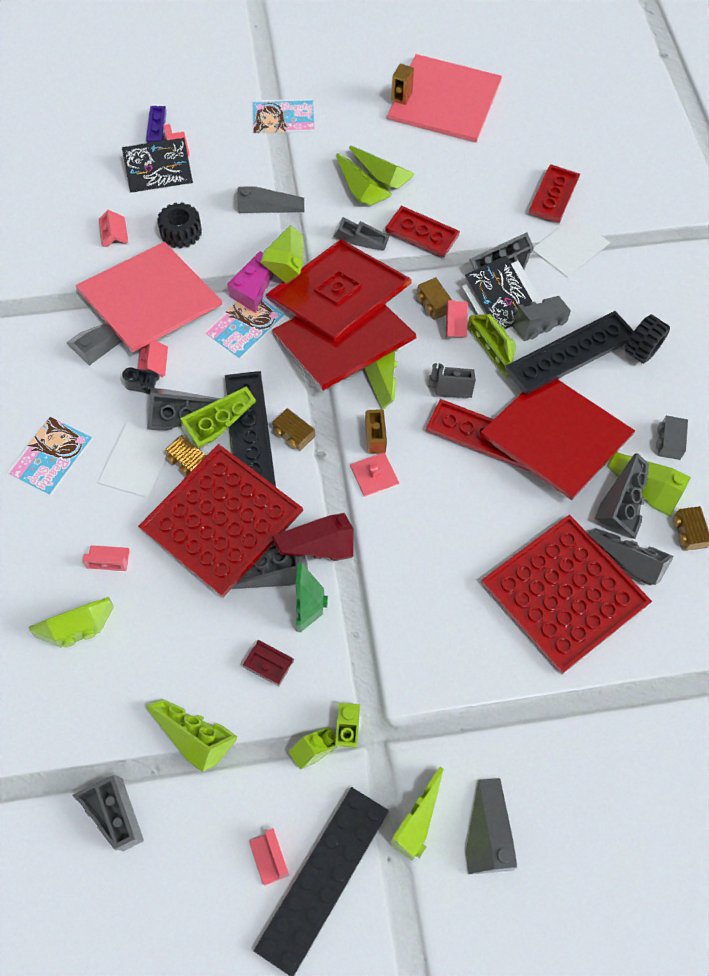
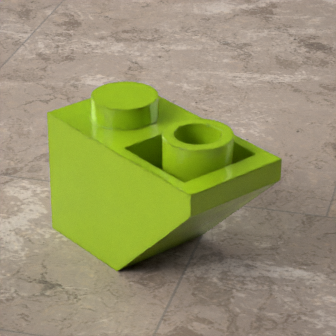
M339 702L335 747L357 748L360 704Z
M329 727L306 735L289 751V754L299 769L302 770L315 764L337 748L335 747L336 735Z

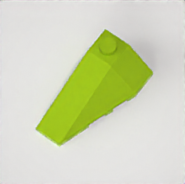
M349 146V149L377 180L383 182L382 186L388 189H392V187L399 189L415 174L357 147Z
M338 153L336 154L350 191L356 196L355 200L362 205L366 203L371 206L391 197L392 193L380 183L372 180L373 178L363 172L350 159Z
M292 225L288 226L264 250L260 263L285 283H288L300 275L303 265V235Z
M395 351L365 367L382 409H385L395 400L396 378L393 377L394 369L397 367Z
M246 386L180 418L183 432L194 446L200 448L216 440L256 400Z
M617 452L613 456L608 468L619 477L632 456ZM647 461L649 463L647 484L643 487L642 497L648 501L647 504L651 508L670 517L691 477L674 468Z
M160 699L147 705V710L185 759L202 772L216 766L237 740L238 736L216 722L214 725L203 721L204 717L200 715L196 717L185 713L186 710L167 700Z
M441 766L428 783L422 796L416 801L411 813H408L390 843L392 847L411 861H413L415 856L420 858L427 847L424 845V842L427 838L444 770Z

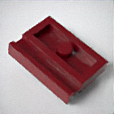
M258 639L255 647L252 648L244 661L243 667L279 687L290 666L293 664L294 658Z

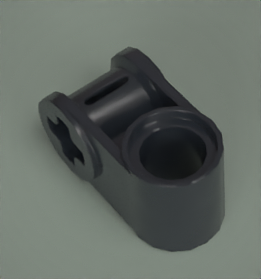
M133 367L126 368L122 372L124 385L127 390L143 392L145 394H150V388H155L156 381L160 378L159 374L154 371Z

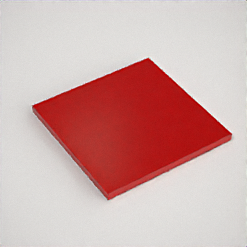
M340 239L303 266L300 275L288 283L283 281L269 291L266 297L280 308L336 343L412 284V280Z
M383 305L336 343L296 317L272 329L273 335L322 390L329 388L417 339L416 333L386 305Z
M557 379L528 395L522 392L481 431L480 436L567 498L573 500L634 435L636 430Z

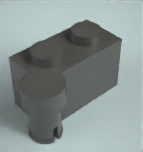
M437 363L432 365V373L429 376L428 385L435 388L436 395L472 398L476 382L474 369L445 367L444 369L441 363H439L438 368H436Z

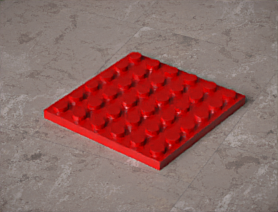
M218 444L138 527L224 598L274 543L272 536L284 532L304 510L302 506Z
M570 514L481 580L482 585L561 675L652 602Z

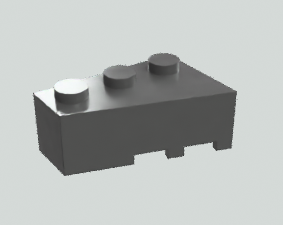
M560 296L543 299L542 303L538 304L534 301L530 303V306L526 307L521 304L518 305L513 328L525 342L536 338L543 332L551 331L558 325H564L568 321L571 310Z
M112 775L72 795L85 809L86 814L92 818L98 826L97 828L114 850L125 851L144 841L122 778Z

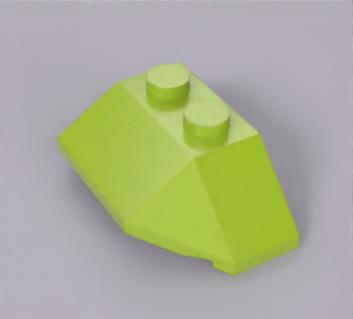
M491 314L469 316L467 328L506 378L509 377L505 367L513 362L516 350L515 341L507 335L505 328L500 326Z
M106 597L41 621L36 625L30 626L29 631L35 638L57 647H70L77 641L91 639L100 633L114 606L110 598Z

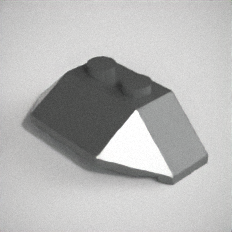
M528 232L469 260L473 269L476 270L506 255L511 264L519 261L524 270L534 247Z

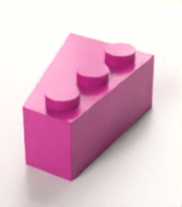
M261 251L227 283L229 297L255 313L274 275L273 272L260 263L263 256Z

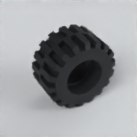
M176 202L173 205H167V208L161 209L162 212H159L157 222L160 236L168 246L172 245L173 248H183L186 246L187 248L190 247V244L194 245L195 241L200 239L202 227L199 212L196 211L194 206L191 207L190 204L185 205L183 202L177 204Z
M648 315L640 322L628 339L625 352L642 364L646 363L665 341L669 334L670 326L654 315Z

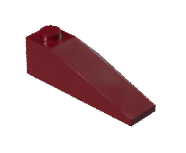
M345 513L329 515L272 536V540L281 555L298 557L310 555L314 556L315 559L327 557L332 561L349 559L354 556V528Z

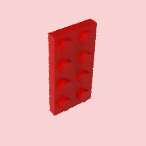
M550 164L528 213L560 224L579 180L580 173Z
M402 205L385 227V232L445 258L460 234L459 230Z

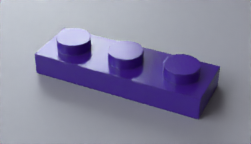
M150 106L146 143L164 140L166 106Z

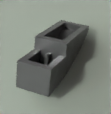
M344 217L338 223L333 236L347 243L375 250H385L389 235L362 221L356 224Z

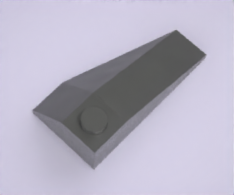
M239 186L237 188L239 213L305 212L304 197L258 186Z
M107 323L80 332L66 343L90 366L120 344L122 340Z
M150 388L147 429L171 430L172 428L182 426L180 418L221 398L169 389Z
M638 453L633 455L600 503L594 518L605 529L632 539H636L642 523L643 516L640 515L641 505H644L645 498H642L643 487L647 484L649 463Z
M597 528L589 531L588 534L647 585H656L661 581L674 557L651 546L648 549L639 547L638 542L633 540L621 541L620 536Z
M275 545L260 557L232 589L296 584L298 563H302L308 569L305 555L302 557L281 555Z
M501 779L479 780L466 846L468 874L513 871L517 868V861Z

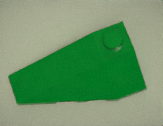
M298 563L296 577L297 632H302L322 616L323 608H327L328 596L324 595V587L302 563Z

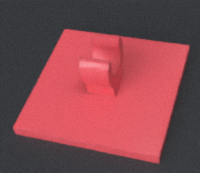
M385 453L350 464L364 497L399 484Z

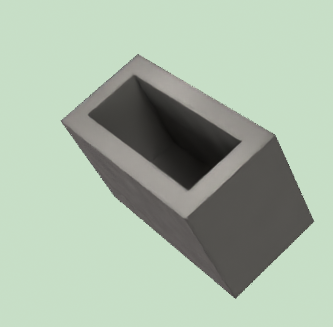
M666 415L663 421L659 422L657 432L660 433V437H658L656 442V448L659 449L658 456L681 460L686 452L688 419Z

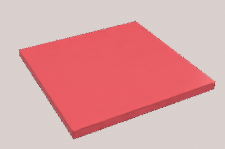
M415 54L410 67L414 68L412 94L405 105L394 101L387 119L477 143L502 76Z
M165 242L76 285L78 292L131 352L144 347L222 305V300Z

